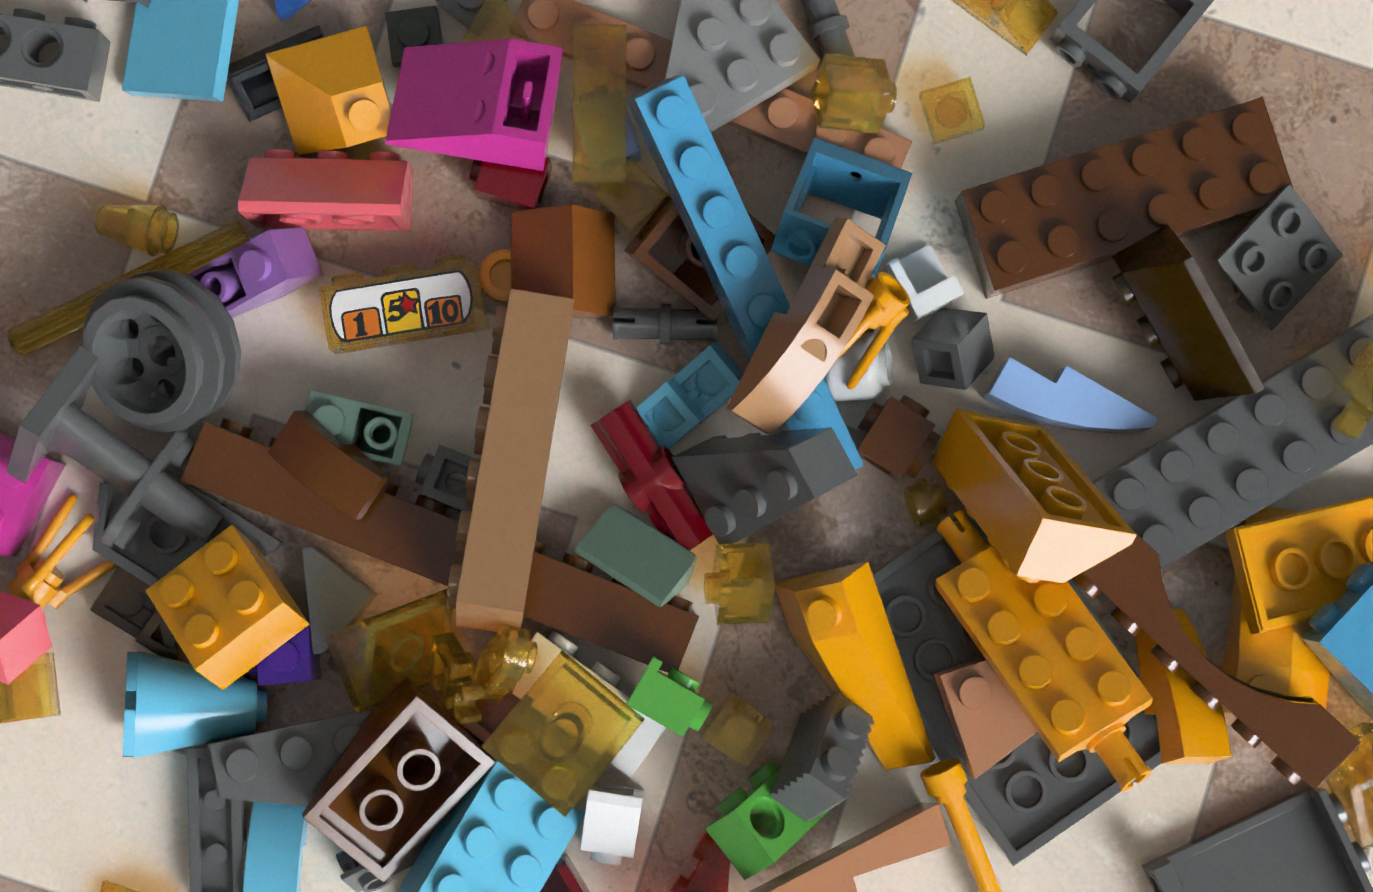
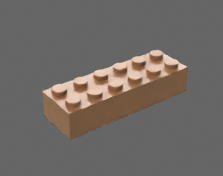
M510 289L507 307L497 305L492 332L491 354L499 355V357L488 355L483 387H485L483 404L490 405V408L479 406L474 436L476 438L474 454L481 455V459L470 458L465 490H467L465 505H472L473 507L472 511L461 510L456 538V556L464 557L463 564L452 563L447 588V608L456 609V626L520 636L570 334L574 299Z

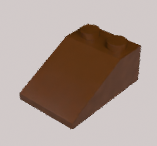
M406 675L366 719L302 813L303 819L384 883L494 765L495 761L484 742L455 720L453 714Z

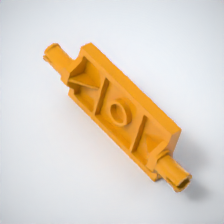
M965 510L953 513V516L956 518L955 522L949 516L942 520L937 526V531L944 537L962 564L937 578L936 588L1058 763L1076 751L1087 749L1090 753L1096 752L1118 782L1122 792L1131 789L1134 786L1132 784L1134 780L1137 784L1145 780L1152 770L1149 766H1146L1123 733L1126 730L1124 724L1133 716L1151 706L1153 698L1068 581L1065 583L1041 579L1037 583L1024 581L1012 574L1008 563L994 546L988 545L968 518Z

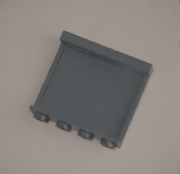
M1311 786L1304 788L1142 865L1154 892H1373V887L1365 873L1371 870L1370 862L1357 841L1351 842L1344 829L1343 823L1347 822L1348 818L1342 803L1333 792L1328 794L1326 789L1320 787L1316 790Z

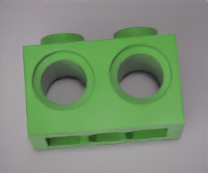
M772 759L747 778L752 785L748 791L745 792L742 787H739L716 806L721 815L705 828L744 880L774 864L830 811H826L812 821L805 822L774 800L771 792L782 764L777 766Z

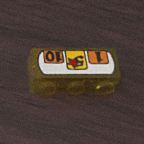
M456 255L435 260L436 268L415 271L414 264H400L384 268V276L363 279V274L359 272L331 277L332 285L319 287L329 350L338 355L490 329L478 264L476 261L467 262L464 255Z

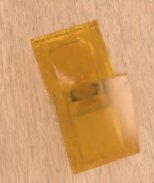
M951 0L1026 56L1058 15V12L1049 0Z

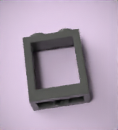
M1079 0L1056 28L1050 40L1057 45L1055 51L1063 60L1074 67L1082 65L1097 77L1095 80L1096 84L1107 95L1117 100L1123 97L1130 103L1214 0H1163L1181 14L1183 18L1138 73L1077 26L1097 0Z

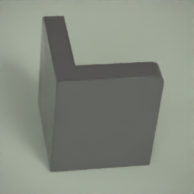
M942 308L912 338L920 384L966 390L994 359V349L987 313Z

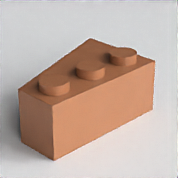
M984 656L933 673L967 775L977 779L1037 733Z

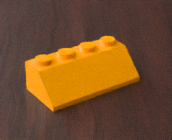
M958 408L955 409L932 463L946 480V486L957 495L966 507L967 514L975 519L987 535L988 542L999 551L1008 563L1012 574L1031 583H1037L1040 579L1065 583L1133 543L1137 534L1044 425Z

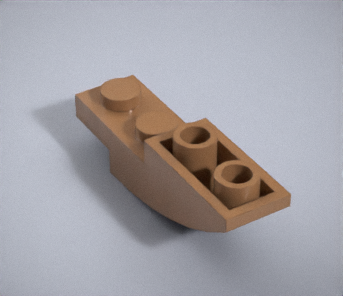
M834 218L787 314L774 312L726 410L769 435H772L792 416L831 369L875 295L867 291L865 286L886 246L884 243L848 218Z

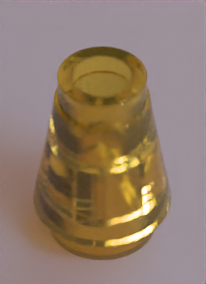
M102 204L96 214L95 229L98 234L105 235L150 256H156L159 253L168 254L173 249L178 236L179 221L177 215L173 212H168L164 205Z

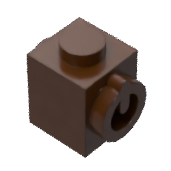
M903 395L900 401L891 396L883 407L874 401L857 427L865 432V435L856 447L860 457L896 481L901 479L904 474L914 479L930 457L941 437L932 431L936 425L926 419L930 411Z

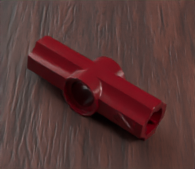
M628 400L591 424L592 429L620 470L618 477L627 496L641 512H647L658 531L689 551L713 535L672 459L674 455L665 445H659L631 400Z

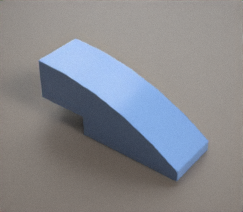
M1011 357L1002 363L983 396V399L1011 413L1043 424L1076 431L1102 433L1142 432L1153 428L1159 419L1067 365L1058 370L1051 381Z

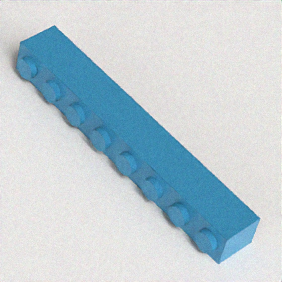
M672 76L626 98V101L748 362H750L774 312L787 314L790 304L685 76ZM823 378L810 396L779 429L782 432L832 427L856 470L864 466Z

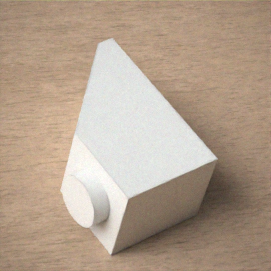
M592 782L588 791L580 849L591 851L590 860L605 864L622 865L623 857L634 858L644 790Z

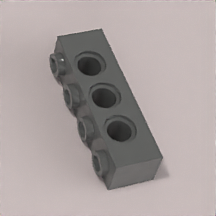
M14 9L13 16L0 14V34H7V44L0 52V86L100 102L111 42L96 29V23L76 17H65L64 24L45 21V15L27 9ZM57 42L59 44V52L56 58L48 63H39L40 50L48 43Z

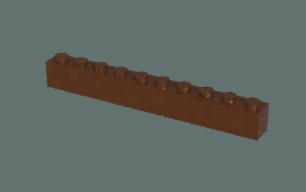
M226 418L222 419L220 427L204 422L181 478L182 482L448 586L452 563L463 564L464 557L456 556V538L459 521L444 516L448 508L447 505L418 495L415 504L395 497L399 487L386 482L361 520H354L309 490L268 454L276 438L272 437L269 445L266 446L249 439L253 429ZM535 541L523 616L646 665H649L651 659L655 656L663 661L659 670L669 673L672 667L679 670L699 619L698 615L690 613L693 602L675 595L660 608L613 577L609 581L591 574L594 565L587 560L566 552L562 562L543 555L546 544Z

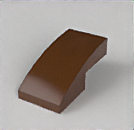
M294 411L268 451L270 456L304 486L354 520H361L388 480V477L355 444H341L308 411Z

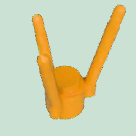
M879 272L874 278L872 275L870 276L865 289L875 296L851 339L840 354L842 356L868 328L876 329L881 325V328L846 382V387L850 390L854 389L864 376L896 325L909 314L906 307L911 301L907 291L895 278L885 272Z
M70 494L66 498L30 554L16 568L19 574L7 585L13 596L31 600L41 605V609L48 603L55 609H58L71 595L118 566L107 560L64 587L60 586L65 577L56 565L93 523L94 516L91 513L84 515L46 559L41 558L76 504L78 497L75 494Z

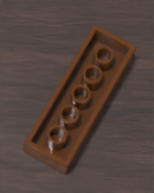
M1260 97L962 190L954 202L985 297L988 299L1112 260L1114 254L1167 224L1178 238H1183L1256 215L1286 183L1291 186L1292 183L1264 99Z

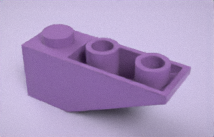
M304 227L267 230L188 275L213 292L221 300L230 316L234 318L282 298L324 274Z

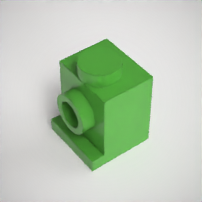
M653 656L626 705L682 737L689 727L698 732L714 703L696 693L700 683L673 667L668 675L658 671L663 661Z

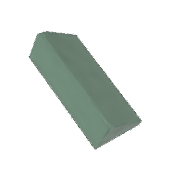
M613 504L602 514L575 549L579 556L660 608L688 585L697 563V556L693 552L617 504Z

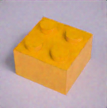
M233 525L229 526L145 590L194 670L222 690L309 625L261 550Z

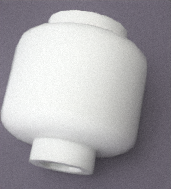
M864 332L835 361L825 375V382L835 401L875 399L881 395L884 386L891 385L893 363L891 349L887 343L883 345L856 387L851 390L846 387V382L855 366L876 335L874 332Z

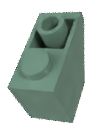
M310 390L305 411H308L341 444H355L371 461L402 467L414 414Z

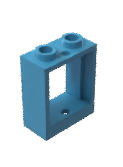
M814 137L783 212L771 252L811 266L831 226L830 223L800 213L807 194L811 193L881 219L875 238L886 246L871 274L874 278L885 253L913 173ZM851 172H858L861 177L856 178L852 176Z

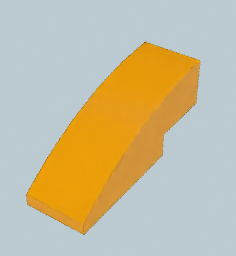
M1172 609L1187 637L1207 658L1197 632L1184 609ZM1141 629L1136 635L1140 679L1153 698L1151 706L1144 709L1145 715H1156L1162 764H1210L1232 757L1222 704L1214 711L1190 689L1197 680L1183 667L1175 674L1150 652L1157 643Z

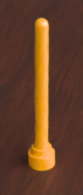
M949 758L930 765L920 773V777L928 796L935 797L937 803L944 805L979 892H1002L963 797L967 792L964 784L968 779L960 759Z

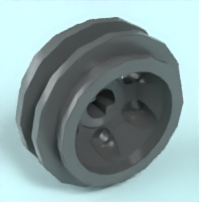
M165 268L136 273L129 279L114 283L97 296L84 320L82 347L99 357L91 386L104 405L131 425L156 433L185 430L224 406L239 381L241 348L234 320L221 300L192 276ZM167 379L171 381L174 386L166 383L164 380Z

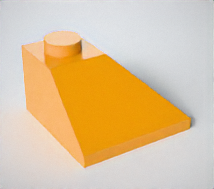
M367 25L265 54L297 155L346 148L387 136L392 106Z

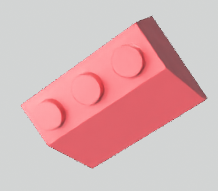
M272 149L265 151V158H249L238 200V212L256 228L288 229L304 227V229L412 232L414 170L408 161H401V155L398 153L372 152L369 154V160L349 159V154L346 152L319 151L317 152V159L296 158L297 153L294 151Z

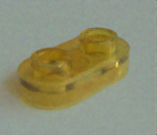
M505 624L485 646L478 660L475 672V697L499 702L507 693L511 694L523 673H531L537 657V643L531 641L529 629Z

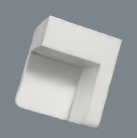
M925 246L900 260L896 258L888 262L883 269L885 273L895 278L907 291L911 302L906 308L909 311L908 316L913 324L959 300L964 294L956 276L953 275L948 278L931 246Z

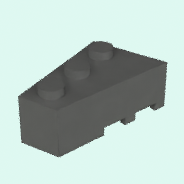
M832 427L787 430L774 435L748 433L742 437L727 438L726 435L714 436L672 456L705 518L707 527L715 536L722 550L858 476Z
M371 709L358 710L207 743L217 797L307 807L371 714Z

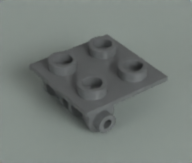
M1286 183L1215 260L1238 288L1241 295L1236 300L1237 304L1249 314L1256 311L1267 327L1273 330L1343 255L1292 186Z

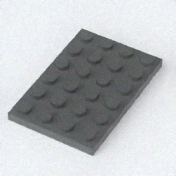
M968 515V518L975 526L977 531L980 533V535L983 537L985 542L988 545H991L987 540V535L984 533V531L981 529V527L978 525L975 519ZM936 530L873 573V577L932 750L940 761L949 758L960 759L968 779L964 784L967 790L964 797L1010 864L1015 866L1122 790L1096 752L1090 753L1087 749L1076 751L1058 763L1038 733L1031 736L977 779L967 775L933 673L983 657V654L936 588L937 578L962 564L944 537ZM1073 579L1068 580L1073 590L1141 681L1140 676ZM1143 710L1124 724L1126 730L1123 734L1146 766L1153 770L1162 764L1156 715H1145Z

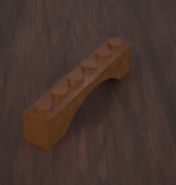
M1136 535L1130 546L1072 578L1094 600L1102 592L1118 606L1111 615L1134 637L1141 629L1157 643L1150 652L1175 674L1183 667L1197 680L1190 689L1211 709L1215 711L1223 704L1231 711L1237 719L1230 726L1253 748H1256L1263 741L1274 751L1277 756L1270 763L1294 786L1303 778L1316 790L1362 743L1311 696L1286 695L1252 686L1224 672L1207 659L1187 637L1172 611L1162 581L1159 554L1140 536Z

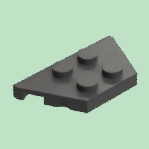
M140 453L141 455H143L145 458H147V459H148L149 461H151L152 463L154 462L152 459H150V458H148L147 456H145L144 454ZM165 471V473L214 510L224 515L208 542L233 525L252 541L265 557L278 550L283 542L198 488L182 482L181 478L171 471ZM105 480L99 484L97 504L100 508L99 520L95 524L92 550L149 586H152L207 544L200 538L193 541L143 506H140L133 517L141 523L126 547L122 549L115 544L112 548L108 547L101 540L109 525L128 499V496Z

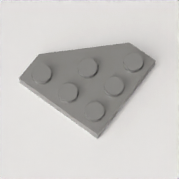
M681 0L665 79L676 75L685 76L710 132H713L816 70L820 59L775 0Z

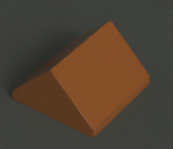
M575 204L512 211L510 213L511 289L574 299L572 318H613V308L616 306L614 213Z

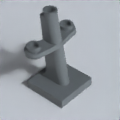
M80 346L20 424L6 472L21 482L26 483L47 453L58 452L74 459L127 495L128 499L109 525L101 540L110 548L115 544L124 549L141 523L133 517L140 506H143L193 541L200 538L207 543L221 523L224 515L214 510L165 473L170 465L180 469L190 456L196 444L195 441L188 438L190 432L186 429L176 431L152 463L84 412L81 408L84 405L99 357Z

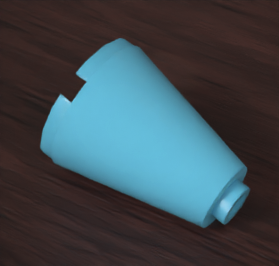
M141 651L127 652L123 757L138 758L255 733L256 722H266L267 691L257 690L256 679L241 676L222 690L194 670L190 663Z

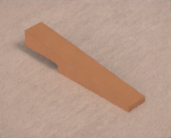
M920 802L749 892H857L853 877L951 845L939 803Z

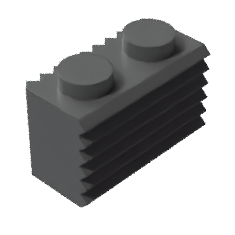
M832 692L831 696H825L824 701L819 700L818 705L813 704L812 709L807 708L806 713L801 712L771 792L772 798L805 822L812 821L848 799V791L852 790L851 783L855 781L853 775L858 773L856 767L861 764L859 759L864 756L862 750L866 748L865 742L869 740L867 734L872 732L870 726L875 724L872 716L838 692Z

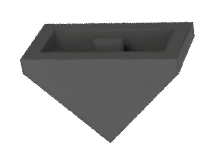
M302 548L313 654L332 652L377 596V593L321 548Z

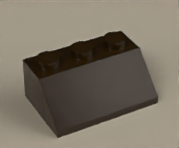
M1168 224L1112 256L1120 270V273L1113 276L1112 279L1127 305L1134 301L1138 302L1144 316L1137 319L1136 322L1151 348L1161 343L1168 358L1161 361L1160 364L1174 389L1184 385L1194 401L1256 394L1265 389L1195 259Z

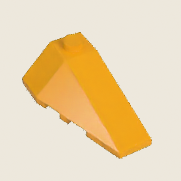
M1265 507L1243 520L1241 526L1298 513V511ZM1234 574L1222 670L1258 688L1286 695L1311 696L1326 709L1330 672L1302 640L1312 628L1309 625V621L1250 634L1236 575ZM1222 704L1223 712L1233 714Z
M866 561L776 582L774 587L789 631L829 690L842 694L872 716L875 724L870 726L872 732L867 734L869 740L866 743L884 769L891 770L932 763L935 760V756L869 562Z

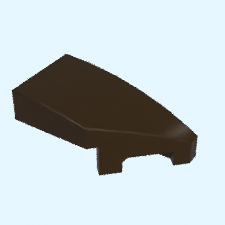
M118 566L90 607V611L130 634L137 643L155 654L177 660L178 653L174 636L145 591L151 586Z

